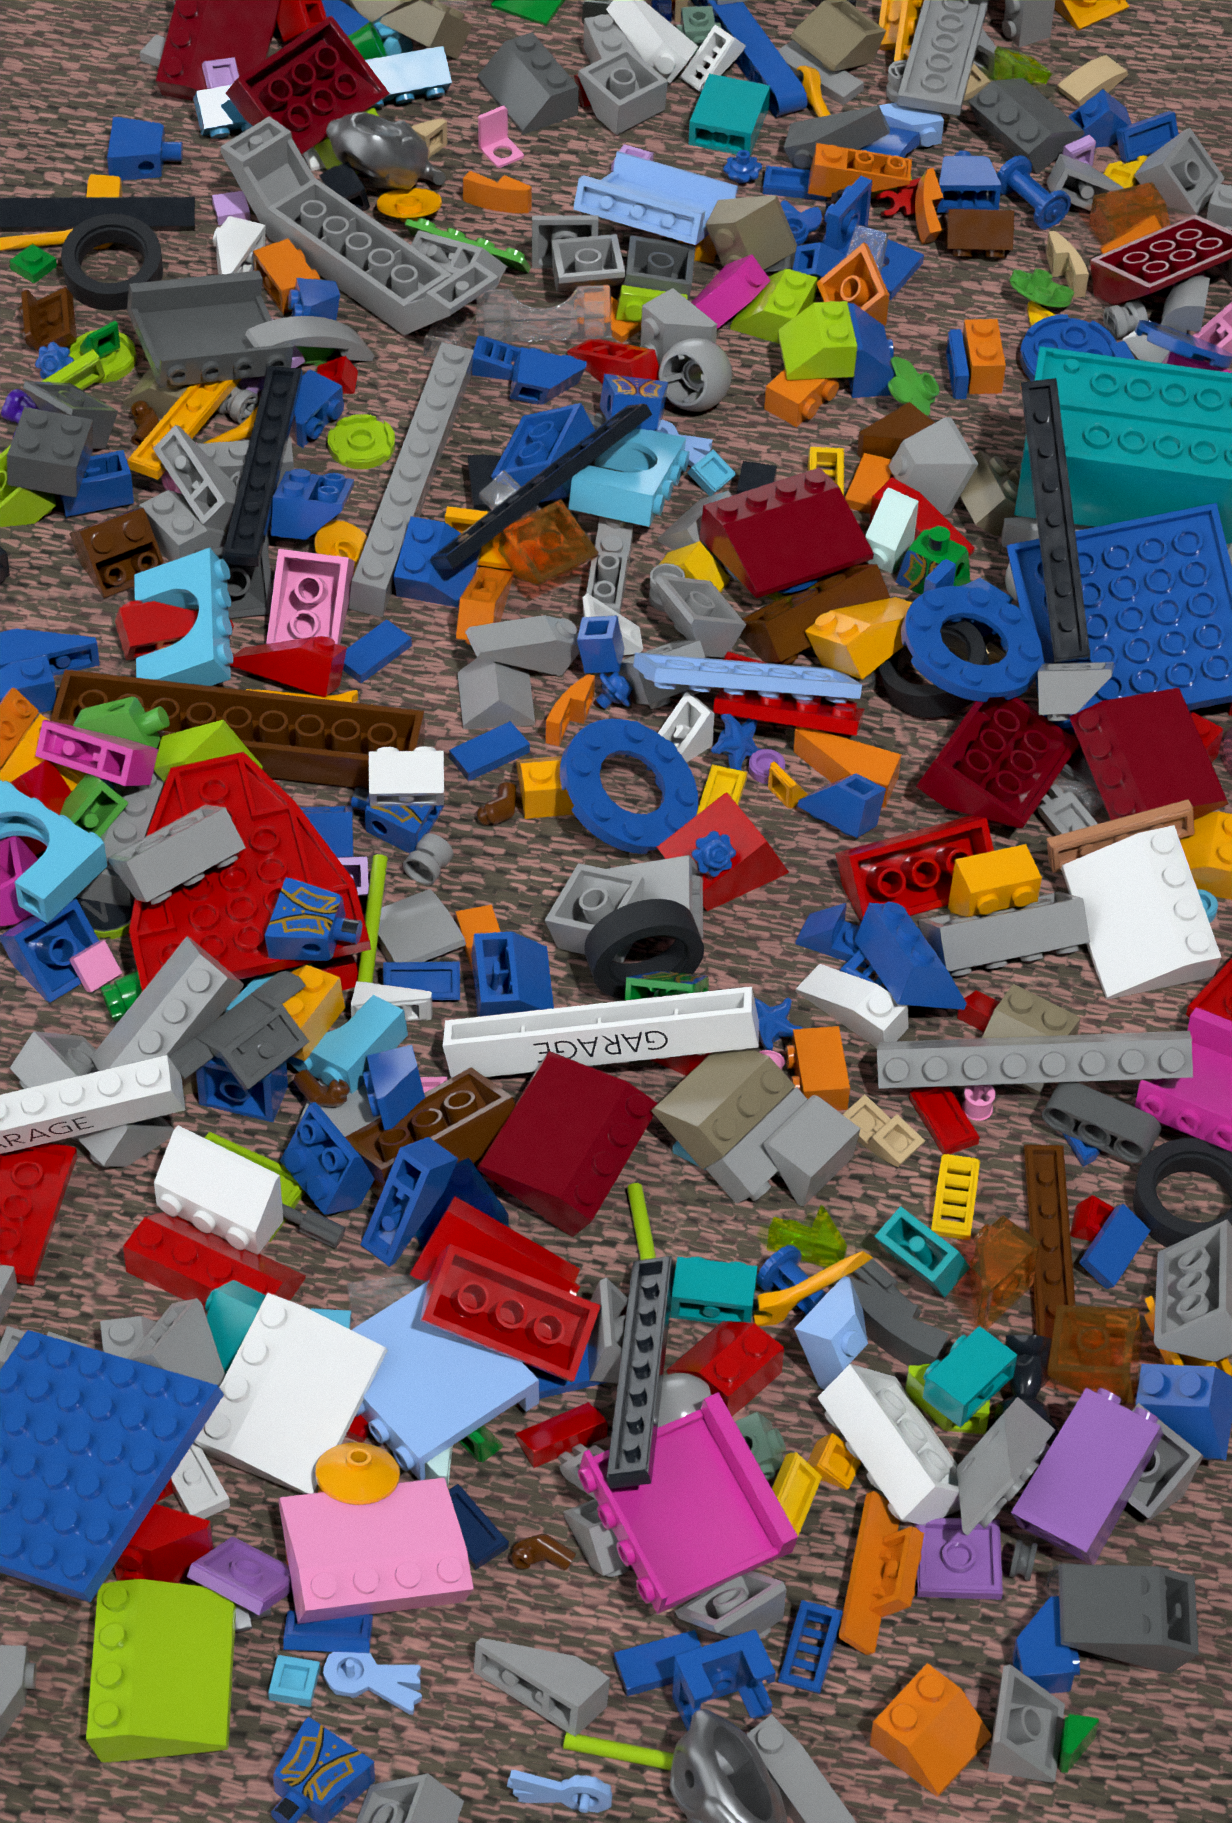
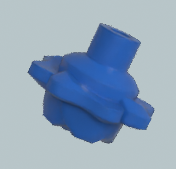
M740 150L737 152L736 157L727 158V164L723 167V172L728 174V178L735 180L738 184L751 182L752 179H757L759 171L762 170V164L757 162L756 157H750V153L747 150Z
M51 342L48 344V348L43 346L39 349V358L36 360L35 366L41 369L40 376L42 378L51 376L74 361L72 357H68L70 355L69 348L60 347L55 342Z
M618 672L613 673L609 677L601 673L599 678L602 682L601 688L603 692L596 698V701L604 709L612 702L622 703L629 707L631 705L629 696L633 690L630 683L627 682L624 676H619Z
M713 830L706 837L696 840V847L699 849L693 850L692 858L697 861L700 873L708 872L710 876L716 877L722 870L732 867L730 859L735 857L736 850L731 846L730 837L727 834L719 835L718 832Z

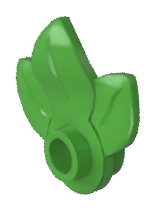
M891 358L896 377H893L888 382L890 393L898 402L902 404L910 402L926 416L929 415L930 404L939 395V386L936 380L929 373L918 374L913 365L903 358Z

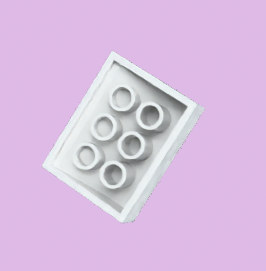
M1174 825L1137 833L1062 865L1061 871L1069 894L1081 897L1084 900L1090 938L1087 946L1106 1000L1214 976L1221 960V954Z
M267 1293L219 1387L224 1396L195 1439V1442L209 1457L303 1494L317 1493L320 1488L315 1477L317 1461L327 1450L342 1444L361 1406L363 1397L367 1393L388 1350L386 1347L302 1305Z

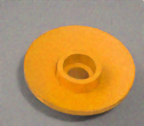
M421 188L393 190L381 195L377 200V208L381 213L401 218V221L404 223L407 219L417 222L418 218L432 214L442 206V198L439 194Z
M339 520L329 521L316 533V554L348 557L354 560V576L368 536L351 523Z
M354 1442L334 1446L323 1453L317 1461L315 1477L321 1490L329 1497L347 1504L365 1505L376 1503L391 1495L398 1486L400 1470L396 1460L387 1451L371 1444Z

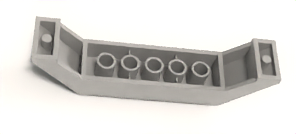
M271 117L265 118L220 146L222 156L260 224L266 225L265 233L268 238L275 243L289 238L296 249L302 250L306 263L311 269H315L326 280L336 281L340 290L403 335L452 315L498 284V276L476 261L451 274L316 179L292 140L291 131Z

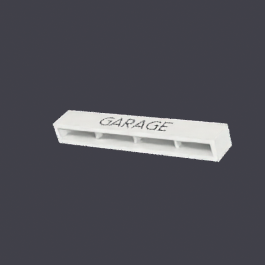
M752 987L445 1020L443 1049L451 1078L470 1067L484 1077L536 1072L549 1051L590 1067L592 1065L627 1063L638 1060L665 1059L675 1056L702 1055L712 1052L758 1048L759 1019Z
M168 1055L2 1094L0 1095V1154L184 1111L185 1102L181 1074Z

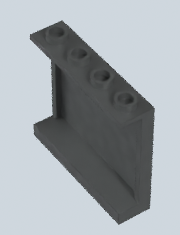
M260 271L129 284L127 312L159 388L266 376L268 366L291 368L293 344L254 348L245 335L248 329L272 321L261 296L263 278Z

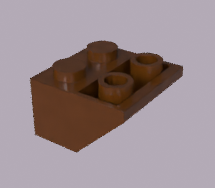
M144 507L126 511L69 533L82 567L103 598L134 587L135 574L165 564Z

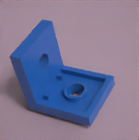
M860 176L852 186L848 185L845 188L842 197L835 204H831L828 207L824 217V221L827 223L826 234L822 243L847 256L863 242L868 244L875 263L879 262L887 265L885 267H878V270L890 295L889 300H891L923 264L924 254L868 230L872 180Z

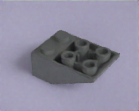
M1061 1564L1058 1566L1061 1645L1165 1673L1174 1672L1199 1655L1194 1576L1159 1566Z

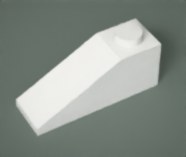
M613 0L606 9L642 59L669 83L688 63L698 48L694 42L644 0Z
M228 216L223 225L216 228L213 236V246L216 247L218 275L253 271V250L265 247L266 225Z
M819 964L795 989L796 993L876 1048L879 1042H896L908 1029V1005H898L890 992L878 984Z

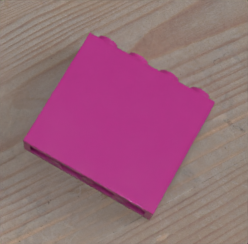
M1196 1007L1190 1015L1187 1031H1190L1192 1038L1193 1078L1152 1079L1151 1082L1141 1080L1139 1082L1135 1108L1149 1113L1162 1124L1232 1152V1021Z
M719 1392L704 1398L701 1409L657 1429L651 1484L610 1489L606 1478L610 1449L596 1456H593L590 1450L583 1452L580 1469L578 1470L580 1482L587 1493L593 1492L599 1503L597 1511L603 1526L607 1530L612 1528L619 1541L617 1543V1550L622 1562L627 1567L632 1566L638 1577L636 1585L641 1598L646 1604L651 1602L657 1614L793 1552L798 1535Z

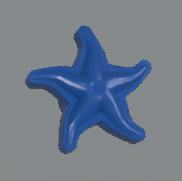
M723 714L721 718L725 723V729L720 733L718 742L712 747L711 751L713 754L723 753L728 756L730 768L742 771L741 766L745 757L751 756L758 750H762L755 745L752 739L758 720L748 718L744 724L740 725L731 714Z
M754 998L759 1019V1040L765 1050L773 1051V1042L778 1041L781 1037H793V1029H803L801 1026H795L787 1020L792 1004L790 998H786L782 1004L769 1007L764 1002Z

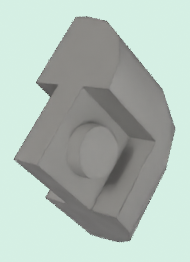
M1204 275L1192 276L1176 283L1165 302L1161 325L1187 333V330L1201 332L1210 278L1204 277Z

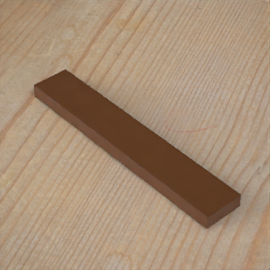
M1024 1144L1023 1155L1036 1335L1052 1338L1050 1350H1077L1079 1343L1064 1146Z

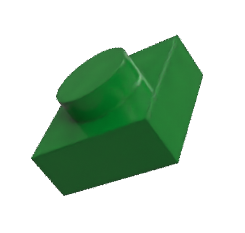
M34 244L28 246L9 261L12 271L34 284L57 267L56 258Z

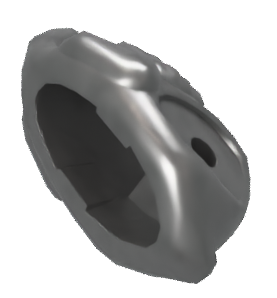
M355 112L330 121L327 126L326 132L337 159L341 163L348 161L353 170L369 178V182L373 187L382 189H411L416 184L418 178L429 180L436 185H441L446 180L445 174L427 160L429 150L426 142L404 120L394 123L367 112Z
M708 1709L694 1712L689 1730L676 1744L670 1774L672 1795L680 1810L686 1814L687 1823H787V1815L779 1787L770 1777L758 1750L749 1737L733 1723Z

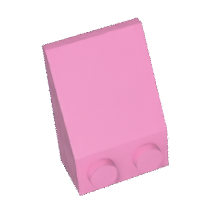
M278 549L266 644L324 636L333 639L335 644L340 645L350 599L355 561L348 557Z

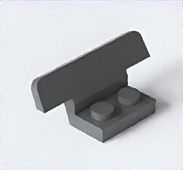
M288 971L277 973L171 1055L170 1060L181 1076L186 1079L216 1056L224 1061L244 1090L251 1088L310 1042L282 1005L306 985L299 976Z

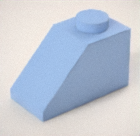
M897 102L879 105L889 127L920 132V145L916 148L941 144L944 119L940 112L897 105Z

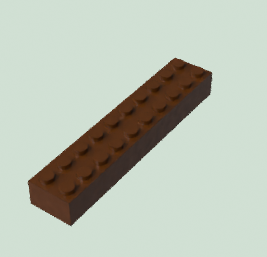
M67 669L64 671L50 721L73 726L80 711L85 708L128 697H136L145 712L159 706L166 711L170 725L158 731L160 739L165 735L224 719L263 766L262 770L270 778L355 788L362 786L368 789L369 752H377V749L382 747H394L399 751H414L415 748L423 747L425 741L423 710Z

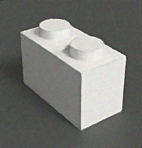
M382 747L377 749V752H369L370 806L444 805V752L436 751L432 747H418L414 751H399L394 747Z

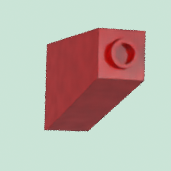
M454 1196L409 1274L416 1279L429 1281L439 1253L449 1244H452L574 1295L580 1289V1285L575 1283L580 1268Z

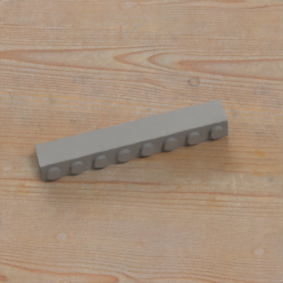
M1190 1031L879 1042L877 1047L879 1089L1193 1078L1192 1038Z

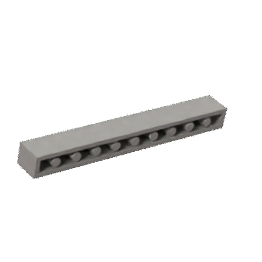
M441 342L352 578L349 609L380 617L384 615L395 585L393 576L410 517H420L471 377L474 350Z

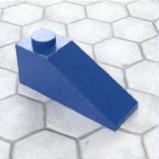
M17 628L0 632V669L12 662L46 655L53 676L64 674L65 669L78 671L100 665L98 645L95 637Z
M47 655L12 662L1 668L0 702L10 689L16 688L38 709V713L53 710L57 697L55 681Z
M430 1137L401 1147L360 1245L389 1267L395 1264L444 1193L458 1158Z

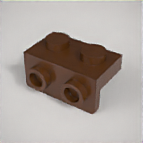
M66 287L39 300H36L28 289L21 292L22 306H20V313L24 322L22 336L29 347H34L39 352V349L43 346L48 348V344L51 342H55L60 347H67L77 341L73 295Z

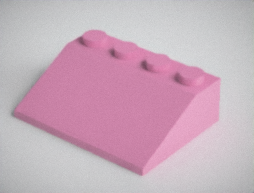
M445 1477L398 1483L394 1492L387 1498L365 1505L343 1503L329 1497L324 1492L279 1497L278 1499L298 1624L465 1602L473 1591L467 1548Z

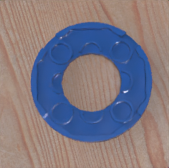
M946 586L929 590L913 601L902 623V644L907 645L913 656L911 662L915 668L934 685L961 698L979 702H987L989 697H1004L1005 700L1013 699L1031 687L1042 665L1043 650L1041 641L1034 627L1024 617L1021 610L1017 606L1007 603L980 587ZM963 618H971L970 622L972 623L975 621L983 622L993 629V634L996 635L998 633L1002 638L1001 645L1006 651V655L1000 662L991 665H977L964 661L950 652L942 641L941 626L947 620L958 622L963 620Z
M603 719L590 723L575 735L563 752L560 763V781L562 790H567L574 804V807L571 809L588 831L612 847L637 854H646L649 850H658V845L697 815L698 791L687 762L678 752L674 743L666 740L654 730L637 721ZM617 754L625 755L627 758L632 756L645 763L648 771L652 769L655 774V783L662 791L661 805L658 809L648 814H634L622 809L613 802L604 790L600 778L601 763L604 759L615 757Z

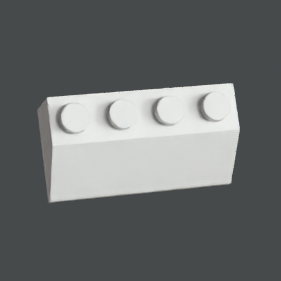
M849 1364L817 1398L826 1409L825 1417L828 1422L840 1430L846 1438L847 1442L845 1445L848 1451L855 1458L861 1460L868 1470L866 1474L868 1480L874 1487L882 1491L890 1502L888 1504L890 1512L901 1522L924 1525L934 1519L943 1518L961 1510L957 1477L958 1464L897 1378Z

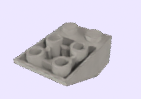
M1018 1397L957 1466L962 1531L967 1536L978 1523L984 1529L990 1524L1004 1504L1010 1501L1025 1484V1481L1038 1467V1464L1050 1448L1046 1442L1055 1432V1429Z

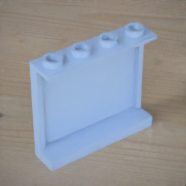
M618 151L613 172L601 180L585 175L579 178L573 210L590 215H598V217L696 245L709 235L706 223L717 201L735 199L738 186Z
M429 1281L352 1329V1331L386 1347L388 1350L367 1393L363 1397L364 1399L356 1417L362 1415L368 1422L373 1437L380 1444L385 1442L392 1449L399 1466L404 1471L411 1470L419 1480L426 1478L425 1463L516 1403L526 1412L539 1404V1380L522 1362L420 1321Z

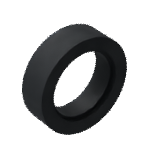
M104 214L89 218L77 225L68 234L63 243L61 259L66 286L76 300L88 307L106 311L125 310L128 303L129 284L161 281L163 278L162 253L158 237L147 224L134 217L123 214ZM106 243L128 244L136 248L144 257L143 266L137 274L125 281L116 283H103L93 280L83 272L80 266L83 258L91 249Z
M947 620L941 626L942 641L948 648L962 651L968 657L967 662L977 665H990L983 637L975 626L965 620L958 622ZM904 645L879 666L888 698L892 704L907 714L918 717H940L960 711L974 702L973 700L953 695L934 684L917 685L905 680L901 676L903 668L913 658L907 645Z
M648 899L627 904L603 917L589 932L585 941L584 951L596 986L606 995L625 999L626 977L656 971L693 974L703 959L704 944L694 917L687 907L672 900ZM657 935L677 937L668 949L651 959L629 964L612 962V959L619 951L637 940ZM648 988L647 994L648 996H652L655 994V992H651Z
M1182 1138L1163 1143L1145 1157L1137 1175L1133 1194V1208L1135 1215L1151 1230L1148 1235L1164 1247H1169L1225 1220H1228L1232 1225V1207L1225 1215L1216 1220L1191 1222L1171 1214L1162 1205L1156 1192L1158 1184L1167 1176L1182 1171H1196L1207 1174L1219 1181L1227 1190L1232 1203L1231 1151L1199 1138Z

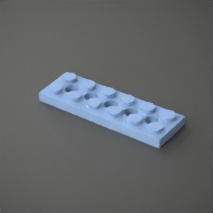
M635 652L633 664L634 668L644 674L645 679L655 682L654 686L663 689H676V684L689 685V689L694 691L710 692L711 687L724 688V692L735 695H744L745 690H756L758 695L771 698L779 697L781 692L792 693L793 698L800 700H813L814 695L826 696L825 699L827 701L836 703H847V698L860 699L862 684L847 674L830 668Z

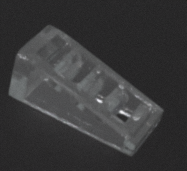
M456 311L452 315L436 321L423 340L424 356L435 359L441 342L464 347L477 321V315Z

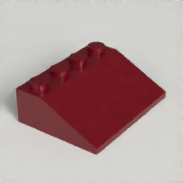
M176 0L155 80L162 96L194 101L196 91L207 89L202 64L205 61L235 57L240 77L267 59L281 0Z
M332 15L237 78L225 92L243 118L252 126L267 117H271L291 131L292 140L301 155L328 137L326 129L330 121L355 112H365L390 94Z
M1195 214L1090 259L1094 296L1112 305L1123 304L1128 300L1151 294L1232 258V230Z
M820 467L703 505L699 539L755 598L873 559L874 552L840 487Z
M1179 687L1104 700L1069 716L1111 820L1188 799L1193 807L1194 820L1229 804Z
M989 697L987 702L975 701L916 787L945 808L973 816L985 817L988 820L1023 829L1079 745V741L1053 722L1047 720L1043 715H1039L1037 711L1017 697L1010 700H1005L1004 697Z
M549 1051L476 1169L567 1235L574 1237L593 1221L652 1120L654 1114L651 1110L658 1103L625 1080Z

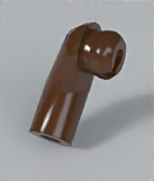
M142 400L135 402L130 409L138 427L131 437L133 444L139 446L159 423L153 408H149L148 404Z
M504 782L499 784L498 798L487 802L485 806L479 807L477 818L481 824L486 826L491 823L498 824L513 817L516 801V786L513 783Z
M306 1069L298 1072L293 1079L294 1084L310 1103L316 1102L322 1106L339 1107L347 1101V1095L350 1092L349 1085L341 1079L339 1081L336 1079L332 1080L329 1086L320 1085L310 1071Z
M538 1534L521 1539L515 1544L511 1560L517 1568L528 1569L531 1564L547 1559L566 1571L577 1553L547 1534Z

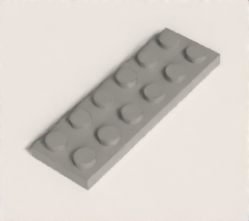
M924 0L899 89L897 105L913 109L936 111L943 114L960 115L990 0Z

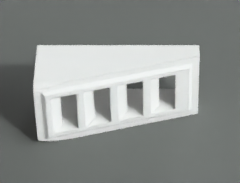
M714 25L680 78L702 92L709 73L721 76L738 58L746 45L717 25ZM707 62L711 64L708 70L703 67ZM698 72L704 75L701 80L695 77Z
M356 981L351 1001V1018L372 995H375L403 1009L406 1022L431 1020L433 1014L432 992Z

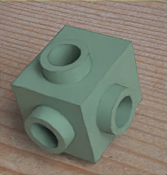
M712 6L681 7L680 24H676V28L698 46L692 55L694 56L714 25L720 28L721 25L720 23H715Z
M755 1412L735 1421L768 1480L775 1475L776 1470L781 1468L784 1461L782 1452L786 1451V1446L781 1433L777 1428L773 1429L771 1421L760 1413Z

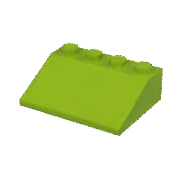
M146 1579L107 1582L101 1585L97 1594L86 1733L87 1742L101 1762H119L228 1750L236 1620L235 1602L204 1586Z

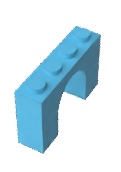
M633 429L598 456L595 460V466L587 465L572 477L568 509L650 527L655 516L662 514L665 500H670L673 486H677L679 483L681 471L685 472L687 469L690 452L685 451L686 438L652 430Z
M211 548L134 575L135 600H140L143 603L156 601L184 609H199L194 626L180 641L136 658V678L213 686L231 679L230 664L233 663V653L230 648L229 635L232 634V626L228 613V607L231 606V598L227 586V580L230 579V570L225 560L219 559Z
M0 780V839L10 836H28L41 841L47 846L44 854L15 881L18 905L44 922L49 923L108 866L105 844L97 834L86 832L76 826L67 816L56 814L46 808L40 800L29 798L19 792L10 782Z
M305 965L257 975L226 1007V1012L277 973L283 971L292 972ZM372 995L347 1023L333 1031L326 1032L306 1061L291 1056L286 1062L299 1072L305 1069L309 1070L314 1077L321 1078L327 1086H329L332 1080L336 1079L339 1081L341 1079L349 1085V1093L352 1094L365 1082L363 1072L370 1071L367 1055L395 1049L408 1036L404 1010Z

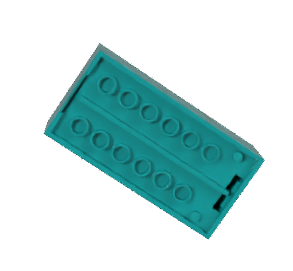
M1040 346L1034 381L1057 379L1074 524L1099 527L1217 503L1226 544L1232 543V373ZM1025 435L1014 515L1036 518L1027 437Z

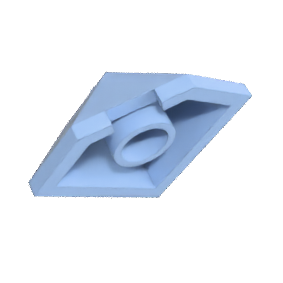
M846 1276L841 1278L794 1328L816 1381L823 1390L852 1363L868 1344L863 1309L851 1279Z

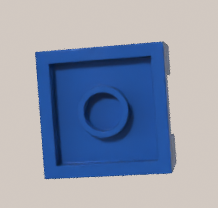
M754 1629L675 1656L672 1698L687 1731L690 1728L692 1715L694 1712L701 1710V1703L739 1691L752 1719L768 1715L772 1712V1702L762 1681L766 1680L768 1684L775 1682L776 1672L757 1630Z

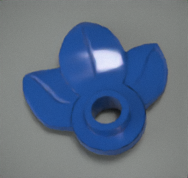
M786 200L780 203L797 245L804 243L808 239V233L818 229L821 225L822 213L820 208L813 207L800 213Z

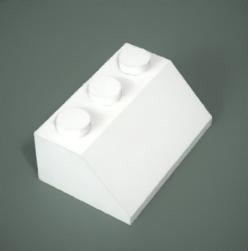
M180 1126L175 1128L154 1181L157 1206L170 1216H179L193 1223L202 1232H212L226 1239L230 1245L239 1250L246 1249L258 1255L284 1221L280 1175Z

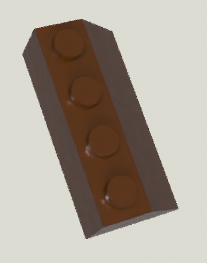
M878 564L854 565L824 575L814 585L789 593L741 618L746 626L739 637L763 662H777L778 664L786 665L798 659L797 653L802 650H814L805 630L812 626L820 615L830 610L891 597Z
M470 1067L425 1092V1098L392 1129L384 1131L380 1117L345 1138L361 1156L375 1180L370 1189L380 1198L399 1149L408 1144L430 1137L458 1158L452 1174L464 1167L473 1165L478 1159L484 1157L515 1106L513 1096Z

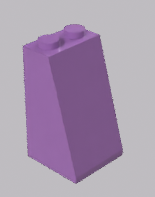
M1088 1388L1084 1390L1011 1512L1020 1528L1090 1565H1094L1163 1436L1161 1426L1156 1424L1159 1420L1158 1417L1140 1407H1136L1133 1412L1119 1405L1121 1399L1103 1388H1099L1097 1393Z

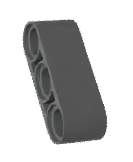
M1059 1082L1042 1112L1044 1121L1051 1128L1131 1163L1143 1162L1161 1132V1125L1154 1116L1078 1082Z

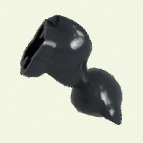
M1006 1335L1005 1345L1017 1354L1014 1376L1009 1381L1013 1396L999 1402L994 1417L988 1423L986 1432L1018 1397L1055 1429V1432L1046 1442L1051 1447L1059 1433L1058 1427L1051 1420L1049 1408L1043 1402L1036 1399V1397L1052 1375L1053 1365L1050 1352L1052 1338L1037 1335Z

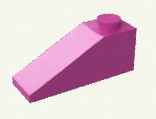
M751 254L726 264L691 303L717 323L718 329L749 304L771 280Z
M43 720L35 756L123 786L151 785L158 749L129 739Z

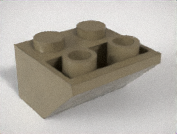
M825 0L792 32L791 38L800 44V48L803 51L819 59L826 69L838 71L872 63L886 30L847 0Z
M979 451L974 455L978 466L960 497L975 525L996 536L1002 534L1004 518L1023 517L1014 515L1020 470L1017 468L1012 470L999 457L994 456L992 458Z

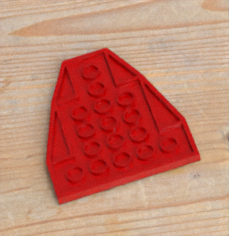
M245 752L170 768L146 836L204 805L226 807L246 848L236 853L238 859L222 868H217L214 865L203 871L205 877L189 886H184L181 883L170 889L172 895L159 903L151 904L150 901L143 902L135 898L129 934L142 992L187 936L194 940L237 979L319 962L313 960L271 959L268 956L265 933L286 877L339 894L343 898L345 918L362 921V933L358 944L338 940L332 958L371 950L370 939L353 878L297 803Z

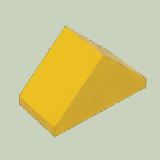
M700 541L668 552L660 562V564L668 563L679 566L683 570L685 578L711 581L720 593L729 583V576Z

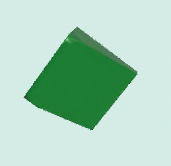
M113 321L87 335L80 346V351L86 354L94 349L101 359L120 348L118 323Z
M484 1425L458 1441L478 1463H483L503 1447L502 1442Z
M1068 1714L1065 1717L1061 1734L1059 1770L1062 1773H1068L1094 1741L1099 1725L1098 1718Z

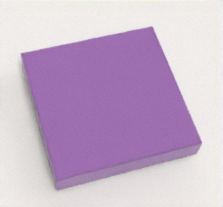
M939 1518L924 1525L915 1523V1528L924 1533L921 1560L917 1571V1597L1002 1600L1000 1520H992L985 1529L978 1523L968 1536L962 1531V1520L960 1518Z
M230 1537L193 1562L187 1575L188 1578L258 1615H261L292 1592L288 1565L235 1537Z

